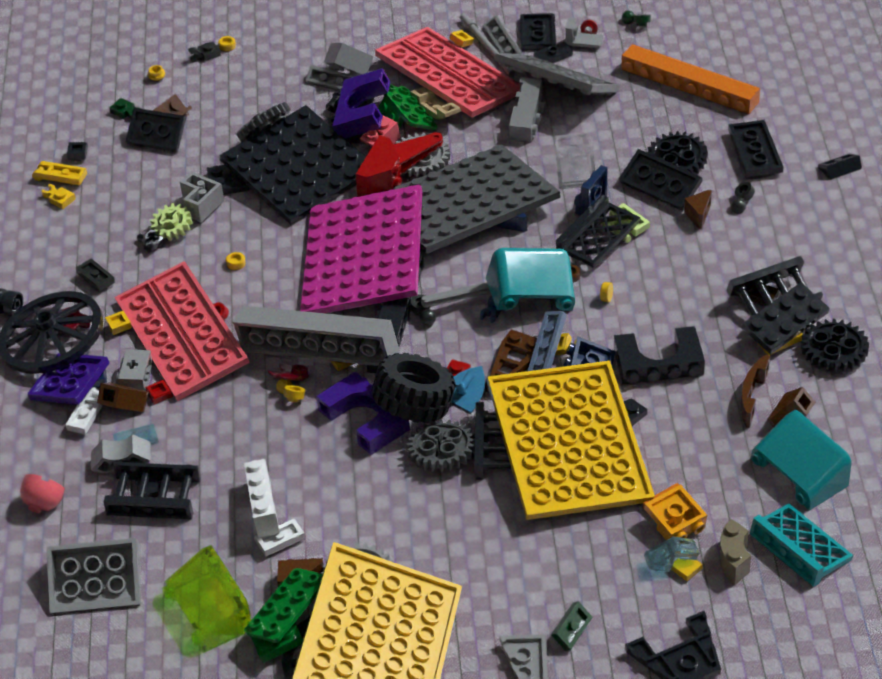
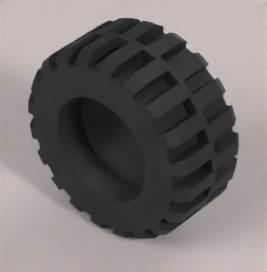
M394 353L380 361L371 393L376 404L381 406L385 412H390L392 416H398L402 420H411L415 423H429L430 421H438L447 414L456 382L452 373H449L446 367H442L441 363L434 362L431 358L421 357L418 354Z

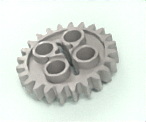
M415 133L414 137H412L411 135H408L407 139L401 137V142L418 138L421 136H418V134ZM443 139V145L413 165L402 175L408 173V177L415 175L418 178L419 175L425 176L430 172L440 171L439 169L449 165L450 147H448V143H444Z

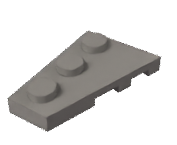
M546 634L499 636L501 646L516 679H548Z

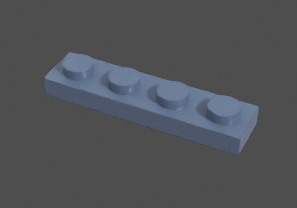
M564 311L545 312L528 371L552 367L567 316Z

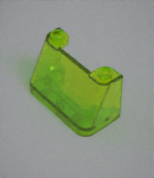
M212 545L202 548L164 581L162 591L165 598L178 603L192 626L193 633H190L192 642L195 646L199 645L203 653L245 634L244 628L251 621L248 602Z

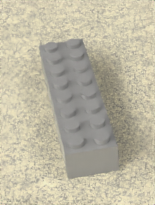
M242 306L233 320L234 328L244 352L378 366L380 361L386 356L399 352L392 322L386 319Z

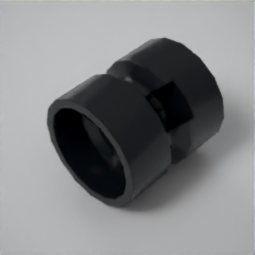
M0 288V314L12 316L23 307V294Z

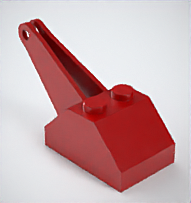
M434 132L393 144L390 138L379 135L356 173L357 197L393 190L396 186L401 185L402 178L400 175L443 145L442 134Z

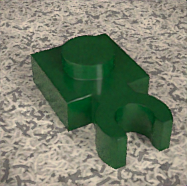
M120 98L109 107L110 113L123 119L128 116L131 120L133 109L139 107H135L134 103Z

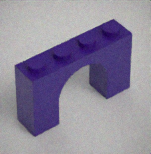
M383 68L344 80L332 124L333 130L338 135L349 138L380 128L383 116L375 103L357 107L368 99L388 93L390 80Z
M355 371L316 396L318 411L330 421L356 407H368L377 411L378 414L375 418L356 429L358 445L367 453L373 455L410 430L409 420H402L400 417H394L390 412L382 410L381 406L376 404L372 396V385L364 376L362 377Z

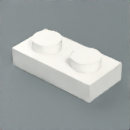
M295 519L279 525L280 533L260 538H258V535L255 536L256 543L265 557L305 539V534Z

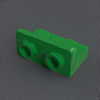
M296 622L277 643L251 637L262 664L303 643V638Z

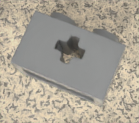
M126 349L125 356L120 361L121 370L117 372L116 383L146 391L145 387L148 386L153 367L151 351Z

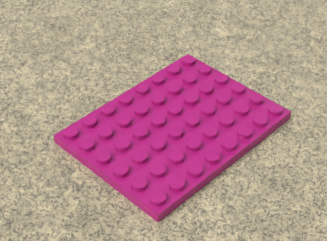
M421 185L373 193L322 205L319 204L311 208L300 311L325 314L418 296L422 212Z

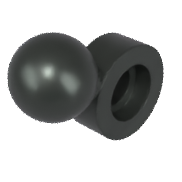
M742 182L736 187L734 193L737 199H734L730 205L734 213L744 212L746 208L744 201H748L753 197L755 188L750 182Z
M425 295L413 296L410 305L411 310L416 314H421L420 320L424 325H432L436 320V314L430 310V307L424 308L422 306L421 297Z

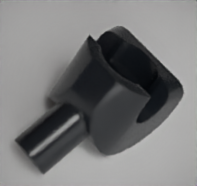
M150 230L146 234L137 235V240L142 242V246L147 252H152L165 240L161 235L158 237L155 234L156 230Z

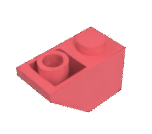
M383 115L380 128L366 132L360 138V141L372 147L379 135L390 138L392 143L395 144L401 138L398 123Z

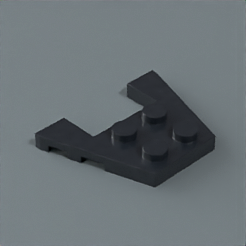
M704 610L686 618V625L695 637L673 647L655 653L644 637L625 644V651L661 679H711L721 674L719 659L715 645H713L711 630L708 626Z

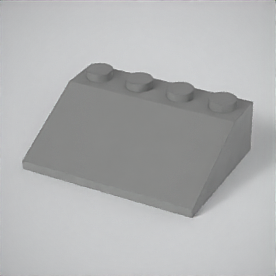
M137 538L47 547L50 614L141 605L140 543Z

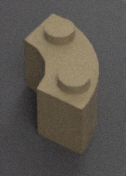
M730 519L721 533L719 558L720 567L724 575L732 584L736 585L750 573L751 555L746 551L749 530L733 519Z

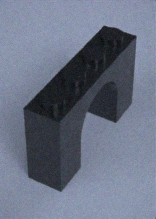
M695 326L675 328L674 344L677 352L672 357L662 360L644 356L638 349L634 333L614 335L615 358L622 385L704 375L705 359Z

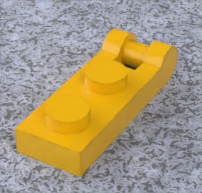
M41 161L37 166L38 169L33 172L32 177L36 181L44 179L81 185L87 175V170L83 167Z

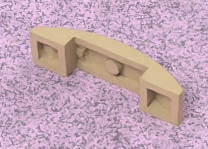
M425 87L411 91V95L418 100L417 102L426 110L429 116L435 119H444L461 112L460 107L452 102L449 104L443 103L436 98L432 91Z

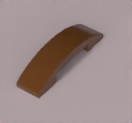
M770 355L763 356L751 367L743 383L741 416L746 428H750L755 414L756 399L751 398L756 383L765 384L769 371Z

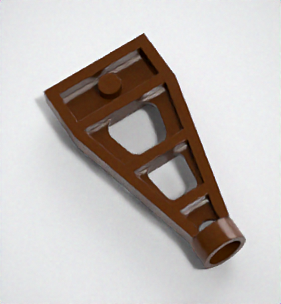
M511 329L501 342L490 376L506 374L499 371L502 365L513 369L509 374L526 371L529 368L537 338ZM509 351L526 356L520 362L507 358ZM486 381V382H485V389L490 393L489 388H488V384H487V381Z

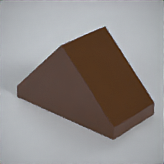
M706 190L685 198L684 213L698 229H703L710 210L712 190Z

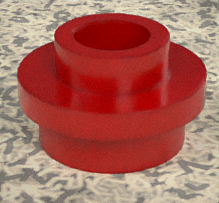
M593 20L583 21L580 26L581 33L596 34L598 31L597 23ZM586 27H590L592 30L588 31Z

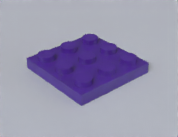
M82 355L74 362L62 368L43 373L27 395L30 400L79 405L110 362L105 356Z

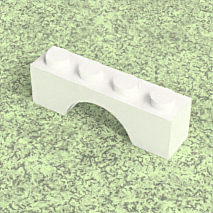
M261 459L244 463L258 538L278 534L280 530L266 461Z

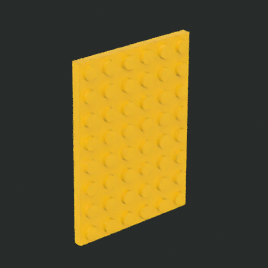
M610 361L487 377L488 388L526 520L641 504L655 497Z
M333 542L292 679H440L462 586Z

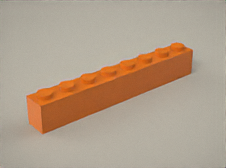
M634 44L622 54L621 70L747 114H750L759 103V87Z

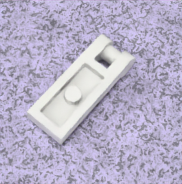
M92 387L82 402L76 406L66 423L67 431L81 434L88 432L103 406L97 403L99 390Z

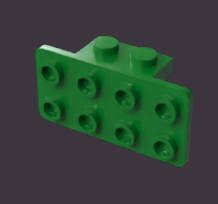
M390 84L388 93L384 94L378 106L382 116L384 115L396 121L399 130L404 121L409 126L436 130L438 127L434 119L417 102L418 100L410 94L408 88L404 86L396 87Z
M300 568L293 569L244 628L245 634L274 643L279 642L317 596L323 574Z

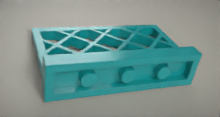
M787 504L764 517L760 514L753 517L749 534L813 587L820 584L822 577L853 559V554L791 504ZM788 512L795 519L784 518L783 515ZM770 522L779 523V527H774ZM783 524L793 525L795 530L783 528ZM799 526L807 527L811 532L800 531ZM785 535L795 536V541H794V540H790V539H789L787 536H785ZM799 537L809 538L811 543L801 542ZM815 539L823 540L827 545L815 544ZM801 548H803V549H810V550H811V554L806 553V552H805L804 550H802ZM815 550L827 552V556L816 555ZM831 553H838L842 558L831 557ZM818 562H825L828 566L823 567Z

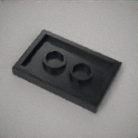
M555 13L520 14L521 51L542 50L556 45Z
M134 108L125 142L130 145L178 152L186 117L184 115Z

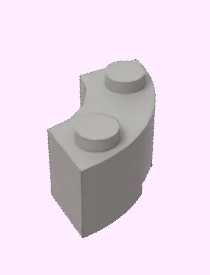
M133 434L120 441L102 439L91 451V470L102 474H115L114 462L149 463L151 461L150 442Z

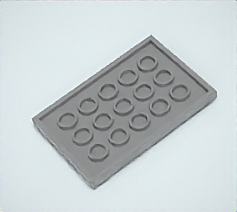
M496 53L494 61L500 62L499 65L502 67L516 68L515 71L532 73L531 76L547 78L548 82L554 84L561 83L569 89H580L581 93L588 95H604V93L611 95V92H618L620 87L618 84L526 54Z

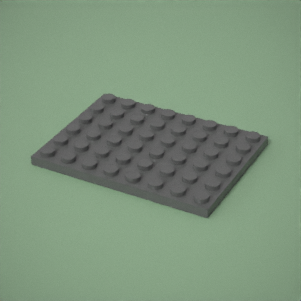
M502 144L496 145L484 152H479L469 158H464L452 165H447L440 169V171H433L408 183L398 185L393 189L421 185L420 248L426 254L561 198L558 189Z

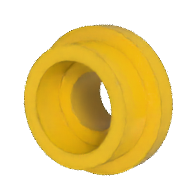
M153 65L147 73L148 78L159 81L165 77V70L160 65Z

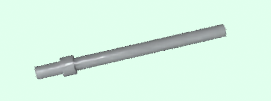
M464 13L460 14L459 18L464 23V27L469 32H472L488 52L495 57V54L499 52L479 31L476 23ZM502 67L509 76L515 74V70L512 67Z

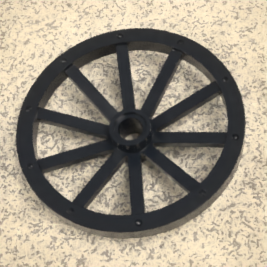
M61 291L41 296L17 310L4 324L0 331V355L8 367L21 373L39 374L62 368L84 355L97 341L103 328L102 311L92 297L81 292ZM65 302L78 303L58 313ZM55 304L50 311H41L42 308ZM85 307H88L93 312V315L64 318ZM35 312L37 314L34 317V320L23 321L32 313ZM92 322L87 335L63 326L65 324ZM31 327L10 339L16 328ZM61 332L82 341L66 352L57 334ZM30 336L16 355L12 357L8 352V348ZM39 337L35 362L20 361ZM51 338L61 355L42 361L46 339Z

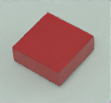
M164 379L145 387L154 405L173 397V393Z

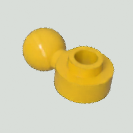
M279 379L276 383L277 391L284 394L288 401L299 402L304 399V388L292 385L290 380Z

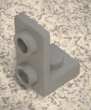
M568 18L565 28L566 44L568 46L601 48L603 35L578 33L575 18Z

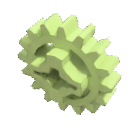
M174 203L170 207L164 205L163 210L158 208L159 213L153 214L154 219L150 220L152 230H156L155 234L158 237L161 235L165 239L168 238L169 241L173 237L178 240L179 235L185 236L184 231H190L189 225L193 224L192 216L187 207H182L181 204L175 207Z

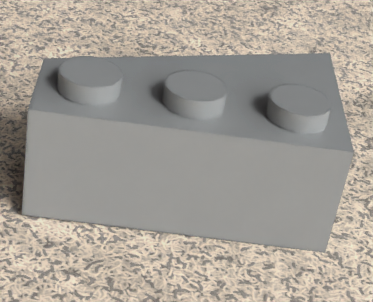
M520 77V92L516 93V98L519 99L517 105L513 106L509 124V140L531 142L533 135L537 134V124L541 122V112H544L545 102L542 101V79Z

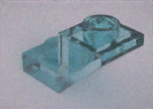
M672 537L647 550L644 553V557L649 569L670 572L675 558L697 560L700 553L694 539Z

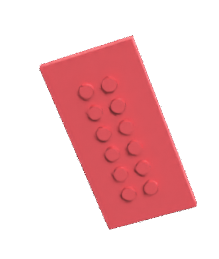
M429 27L375 49V56L448 103H454L461 108L462 112L472 118L515 98L516 93L520 92V83Z
M185 261L115 297L119 307L130 320L131 326L146 350L151 351L153 363L177 401L250 363L247 355Z

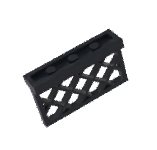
M602 194L555 240L556 249H564L569 256L594 268L641 221L640 217L610 203L609 197ZM610 210L617 213V215L606 216ZM624 219L632 220L630 223H621V220ZM617 220L619 222V225L608 226L607 223ZM605 222V227L594 228L597 223ZM609 231H621L618 235L610 236ZM607 232V236L596 238V233ZM593 234L594 238L582 239L585 235ZM609 242L607 246L598 247V243ZM595 244L596 248L584 249V245ZM574 246H581L582 250L574 251L572 248ZM597 253V256L593 260L586 257V255Z

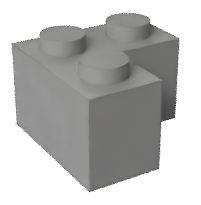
M331 43L323 63L328 64V68L331 70H347L350 72L349 74L359 76L368 73L374 56L344 43Z
M192 171L180 181L184 207L186 206L188 211H190L192 219L198 222H202L224 202L221 183Z

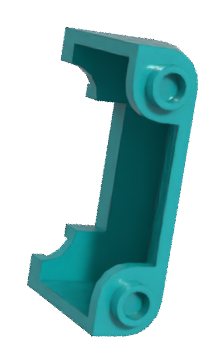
M499 248L493 253L485 278L497 310L513 309L517 306L520 298H556L555 304L559 310L573 311L575 294L570 258L566 250L550 248Z
M797 410L787 414L751 451V459L755 465L765 467L769 463L772 464L796 486V500L809 511L849 486L852 466L849 454Z

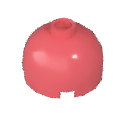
M26 474L20 486V496L23 502L29 506L28 510L40 513L41 511L53 510L62 500L65 488L51 479L48 482L41 480L42 476Z

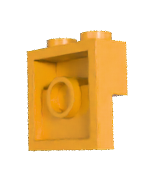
M681 484L645 503L644 509L657 523L658 532L670 545L674 542L681 544L692 532L699 534L705 529L707 514Z

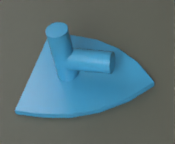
M482 366L469 368L454 376L456 387L451 402L470 413L476 408V402L481 400L484 392L485 375Z

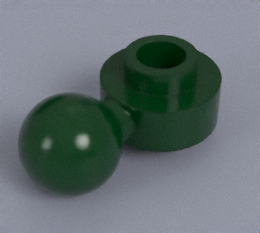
M627 10L623 12L621 19L625 24L637 22V26H647V23L651 22V15L634 14L632 11Z

